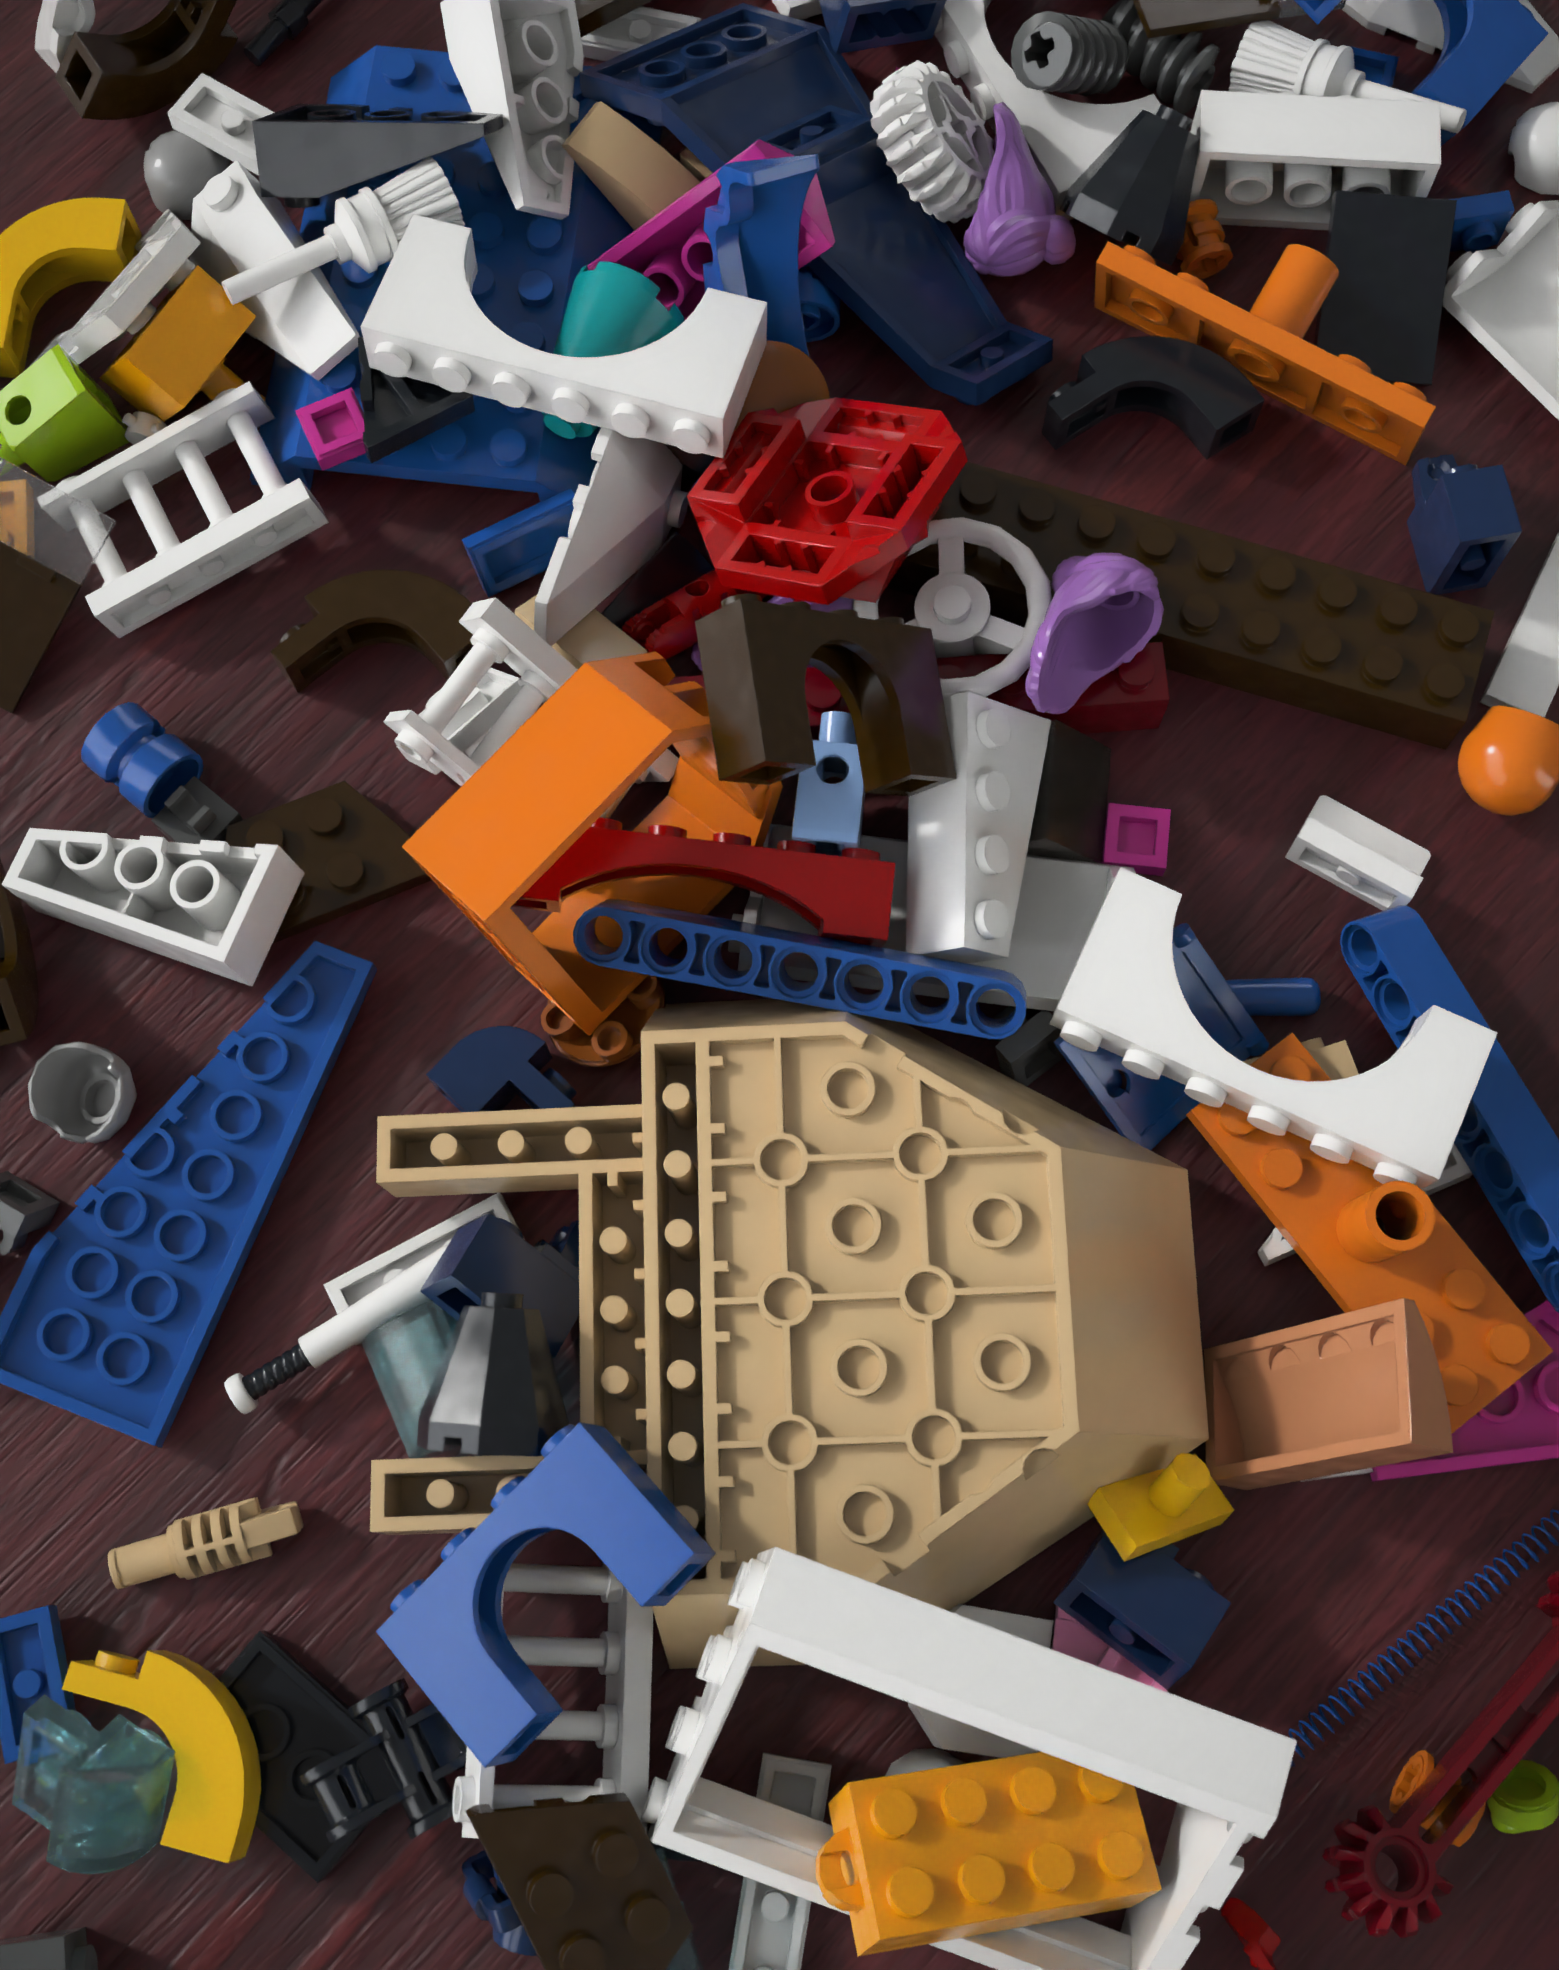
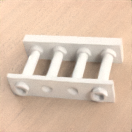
M250 381L237 388L227 389L219 393L209 404L81 475L71 476L62 480L55 489L37 498L42 509L67 532L77 527L79 528L105 581L101 588L85 596L94 617L118 638L127 635L329 523L319 502L300 478L285 484L257 430V427L275 417ZM234 440L238 443L264 494L260 500L237 513H232L204 458ZM183 469L211 524L208 529L180 543L152 486ZM131 498L158 553L154 559L127 572L100 515Z
M496 597L473 602L459 620V623L473 634L470 639L473 647L423 714L418 716L412 710L393 711L383 721L398 734L394 742L403 752L422 764H427L430 760L460 786L537 711L542 703L544 704L578 670ZM504 661L521 676L518 680L521 689L469 758L443 737L441 733L492 664ZM666 749L634 783L669 782L675 773L679 758ZM632 785L600 817L609 818Z
M512 1563L502 1589V1616L504 1592L600 1595L603 1603H609L608 1631H603L599 1638L507 1635L512 1647L526 1665L598 1667L599 1673L606 1675L605 1704H600L597 1711L563 1710L535 1739L595 1741L598 1748H604L603 1778H597L594 1786L494 1784L495 1766L484 1768L467 1747L465 1776H458L454 1784L452 1802L454 1821L463 1822L462 1837L479 1839L466 1813V1810L474 1805L489 1804L491 1809L533 1806V1800L563 1798L569 1802H580L587 1799L590 1795L625 1793L647 1833V1822L641 1820V1814L648 1795L653 1645L652 1606L641 1607L604 1563L602 1567Z

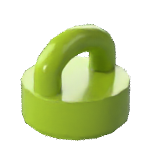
M1521 1759L1487 1800L1493 1826L1500 1832L1517 1834L1541 1830L1553 1824L1559 1816V1782L1556 1776L1545 1766L1534 1761Z

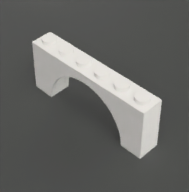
M946 0L934 35L944 49V57L949 71L955 78H962L970 91L971 102L974 103L975 111L980 119L989 122L995 133L994 105L1004 102L1012 110L1026 138L1035 164L1052 191L1055 214L1064 216L1068 220L1073 219V217L1059 210L1071 185L1142 110L1156 115L1161 104L1154 94L1123 103L1089 104L1066 100L1043 90L1027 88L1017 79L1014 70L1004 61L991 40L986 25L985 13L992 0Z
M413 214L360 326L370 368L380 370L392 377H408L439 385L450 392H466L497 400L509 407H524L556 415L567 422H583L614 430L629 438H645L676 446L688 453H703L724 458L767 344V302L707 287L702 300L683 323L672 332L647 346L630 352L603 357H570L547 353L527 346L505 334L484 315L472 296V289L478 269L472 228Z
M1120 867L1050 1020V1025L1061 1029L1060 1036L1062 1039L1083 1050L1095 1052L1098 1050V1047L1117 1054L1123 1057L1122 1064L1124 1067L1140 1076L1159 1079L1161 1075H1164L1186 1085L1184 1092L1200 1103L1212 1107H1222L1223 1103L1242 1110L1248 1113L1247 1121L1265 1132L1282 1136L1288 1131L1311 1141L1310 1149L1325 1159L1341 1164H1347L1351 1159L1375 1170L1373 1177L1381 1184L1391 1181H1405L1424 1189L1440 1179L1497 1032L1433 1005L1415 1020L1408 1036L1389 1060L1362 1074L1345 1079L1309 1082L1278 1077L1258 1070L1237 1059L1212 1039L1191 1012L1182 994L1176 976L1172 948L1173 926L1182 894Z

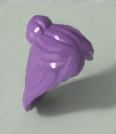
M1004 102L995 104L993 108L996 123L995 154L987 174L984 189L979 195L977 212L974 213L971 225L964 235L965 257L979 274L1011 277L1026 274L1044 260L1051 265L1066 262L1075 253L1076 240L1074 229L1069 220L1064 216L1055 214L1052 191L1035 164L1015 114Z
M1094 553L1089 556H1073L1063 560L1058 565L1052 575L1051 583L1055 594L1047 608L1044 622L1039 627L1033 641L1030 653V668L1026 678L1025 688L1027 696L1032 699V703L1037 711L1050 714L1067 712L1093 682L1110 673L1122 663H1130L1137 652L1142 651L1149 640L1157 634L1162 623L1164 608L1157 587V577L1154 576V572L1136 559L1120 553Z

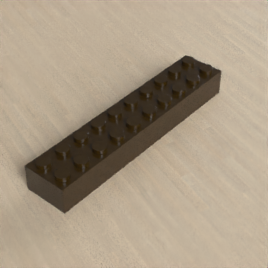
M968 461L946 492L940 508L931 520L964 517L1001 527L1033 551L1050 580L1052 599L1055 594L1051 586L1052 575L1058 565L1069 557L1089 556L1094 553H1120L1136 559L1154 572V576L1157 577V587L1164 611L1159 631L1148 643L1163 642L1165 665L1168 670L1446 750L1466 723L1495 611ZM964 542L965 574L974 577L985 587L990 599V615L1024 627L1028 617L1026 588L1012 564L990 548ZM938 544L929 545L906 557L886 588L917 596L919 590L927 581L939 575Z

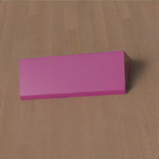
M759 139L726 164L740 161L792 157L794 155ZM721 168L587 265L588 271L594 270L598 262L605 261L633 269L661 288L656 299L668 311L673 303H675L681 311L684 320H686L705 294L703 264L713 261L711 244L703 227L706 207L717 205L722 186L716 175ZM817 173L807 191L801 215L798 270L833 247L835 243L834 233Z

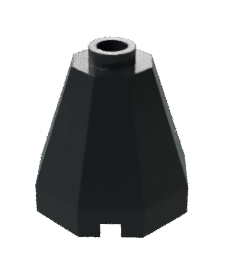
M1163 104L1160 105L1156 115L1142 110L1071 185L1059 210L1120 242L1122 241L1128 245L1140 248L1151 257L1172 266L1184 240L1200 142L1198 136L1188 131L1193 120Z
M481 1292V1306L464 1305L419 1415L417 1446L430 1451L444 1452L445 1445H461L460 1453L542 1456L541 1450L545 1443L556 1432L569 1425L539 1309L523 1308L524 1294Z

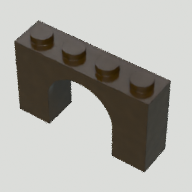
M751 593L730 596L721 602L719 610L695 621L719 781L771 785L816 766L805 695V675L808 664L817 668L833 682L848 706L855 729L865 793L910 797L957 779L932 630L930 628L905 625L900 617H883L875 620L858 617L857 611L851 609L831 612L811 610V605L807 602H788L781 605L762 602L760 595Z

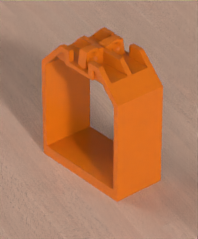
M657 652L585 662L401 846L498 952L588 1036L597 1029L627 998L626 996L648 975L598 966L586 961L578 953L573 940V930L580 916L585 911L607 899H621L707 915L732 890L734 885L682 876H645L604 883L567 897L561 903L560 913L552 912L533 933L510 907L671 744H673L680 756L669 793L633 830L634 832L648 833V827L651 825H669L687 830V838L712 841L713 834L736 833L752 838L751 846L763 847L783 788L781 781L771 785L719 781L706 691L695 681L667 685L675 677V674L665 658ZM598 916L595 923V933L598 940L609 947H620L623 940L620 925L613 918ZM672 928L660 929L658 934L660 950L667 956L684 939V936Z

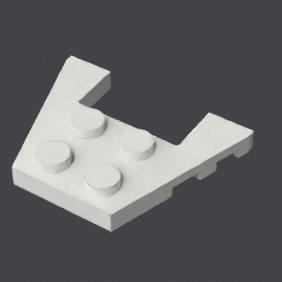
M167 209L134 246L139 253L72 329L56 335L32 364L51 348L59 344L79 365L112 340L118 341L127 332L131 335L136 334L157 310L150 301L165 288L169 291L174 290L193 270L195 265L188 258L201 244L200 241L182 221Z

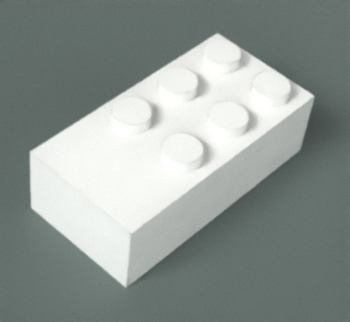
M1201 90L1190 131L1200 138L1190 202L1199 199L1215 201L1219 211L1215 220L1219 221L1221 225L1328 230L1333 193L1337 190L1426 198L1441 166L1440 102L1416 101L1410 98L1397 100L1357 98L1351 95L1337 97L1298 95L1292 92L1272 94Z

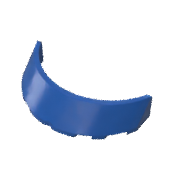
M818 154L725 164L716 175L722 186L717 205L706 207L703 230L709 238L713 253V261L703 264L705 292L708 287L767 302V341L787 343L809 356L799 291L798 244L801 215L806 194L815 174L820 169Z

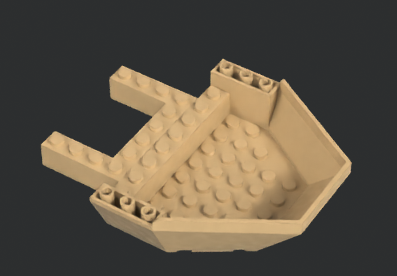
M779 999L665 1004V1008L655 1009L641 1030L642 1104L377 1117L376 1183L395 1197L579 1189L580 1422L604 1426L716 1553L666 1606H652L670 1669L698 1668L710 1635L717 1636L720 1634L723 1636L726 1626L734 1625L739 1608L728 1605L729 1596L742 1562L749 1563L751 1558L756 1560L758 1553L777 1547L950 1611L959 1604H965L1094 1517L1087 1504L1098 1488L1164 1469L1178 1454L1189 1453L1209 1439L1188 1170L905 1023ZM493 1455L371 1460L370 1532L386 1535L460 1533L470 1527L476 1529L494 1510L490 1503L497 1492L518 1476L526 1477L544 1457ZM759 1647L750 1666L807 1664Z

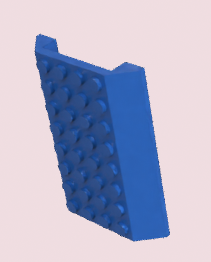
M380 45L374 46L331 77L326 104L369 105L370 112L389 110L395 107L413 108L414 121H421L422 113L432 111L472 112L452 67L448 52ZM583 65V70H582V71L587 70V69H589V68H591V67H594V66H585V65ZM580 75L574 78L573 98L579 102L578 120L570 124L569 135L592 106L598 102L582 96ZM617 112L661 145L663 126L651 125L647 122V118L630 112ZM484 137L431 156L441 166L453 193L458 199L465 224L464 227L472 228L478 269L472 289V296L484 315L508 336L527 346L553 354L572 286L582 267L589 265L634 231L633 228L575 161L569 216L560 220L516 210ZM422 160L320 197V205L305 207L299 233L305 244L325 236L323 228L334 223L335 200L342 197L350 198L358 194V191L364 187H369L374 191ZM334 259L319 266L361 337L360 326L389 267L390 261L378 266L377 271L369 274L352 260L340 265ZM358 347L319 381L275 352L265 400L275 418L261 425L259 433L285 484L300 478L310 491L314 469L321 470L295 410L351 387L363 410L360 389L362 373L359 364ZM472 394L475 412L374 463L369 461L365 453L325 471L538 493L541 502L569 488L576 493L579 484L589 486L593 470L598 462L592 460L591 450L601 427H598L589 437L576 436L574 439H566L558 436L545 425L543 421L544 416L540 411L524 407L513 408L497 400ZM251 471L250 481L252 485L259 486Z

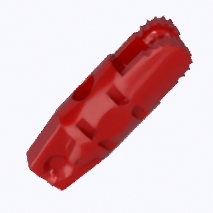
M711 570L642 610L641 613L631 617L630 620L625 622L622 629L623 632L642 647L644 646L647 653L657 652L667 660L698 643L695 621L719 610L724 599L746 593L758 594L763 599L768 594L722 586L716 571Z

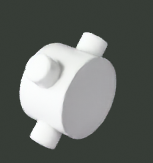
M141 411L134 412L133 415L127 413L122 420L128 426L125 438L133 445L167 427L158 417Z

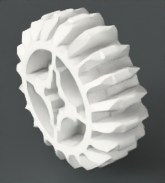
M917 60L893 72L882 81L883 84L873 91L874 99L870 102V111L873 115L871 126L879 136L876 142L877 146L885 153L887 158L886 165L890 166L895 172L897 183H902L908 190L910 200L914 202L919 201L925 213L928 215L934 214L941 222L944 223L949 220L955 224L963 218L968 219L977 212L979 195L984 189L987 174L995 154L992 148L994 140L988 135L984 127L985 121L980 119L975 111L974 103H970L965 97L962 87L959 85L955 86L949 74L944 71L940 72L937 66L930 62L925 64Z

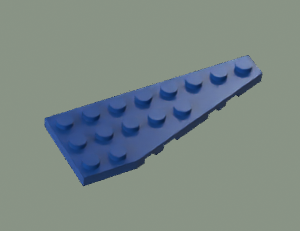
M314 941L263 997L265 1002L238 1032L233 1030L217 1047L219 1052L196 1077L191 1075L122 1150L125 1155L96 1186L91 1184L75 1202L77 1207L54 1232L48 1231L32 1248L0 1315L1 1384L162 1448L378 970L373 962Z

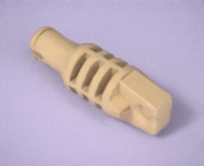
M258 1497L174 1520L173 1524L167 1527L166 1534L111 1549L108 1553V1566L112 1581L117 1589H122L174 1573L179 1578L190 1580L273 1555L270 1542L296 1535L303 1528L304 1524L298 1502L292 1501L261 1509Z

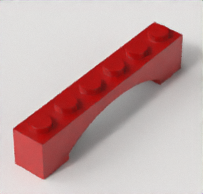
M599 817L511 907L560 913L563 899L604 883L645 876L695 877L723 882L763 895L805 919L818 930L817 936L882 948L888 941L896 863L880 861V853L869 849L846 848L842 850L841 856L818 854L814 844L803 841H779L776 849L751 846L752 838L736 833L713 834V840L709 841L687 838V830L669 825H651L648 827V833L622 830V823L620 821Z

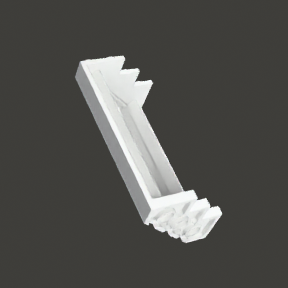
M774 1547L758 1553L756 1560L751 1558L749 1563L743 1561L738 1570L728 1600V1605L739 1608L734 1625L726 1626L723 1636L720 1634L717 1636L710 1635L696 1674V1678L707 1682L702 1697L695 1696L691 1708L679 1706L665 1747L676 1752L667 1780L658 1777L654 1778L641 1814V1820L651 1824L648 1837L652 1843L850 1915L849 1911H842L830 1905L824 1899L816 1879L815 1859L819 1849L834 1835L832 1825L700 1777L758 1648L761 1647L1177 1802L1160 1866L1156 1865L1162 1890L1135 1906L1127 1908L1120 1932L1084 1918L1075 1917L936 1942L929 1945L997 1970H1181L1200 1940V1927L1192 1925L1198 1914L1205 1912L1208 1907L1219 1910L1244 1871V1858L1236 1855L1242 1844L1248 1843L1253 1835L1264 1839L1277 1819L1297 1740Z

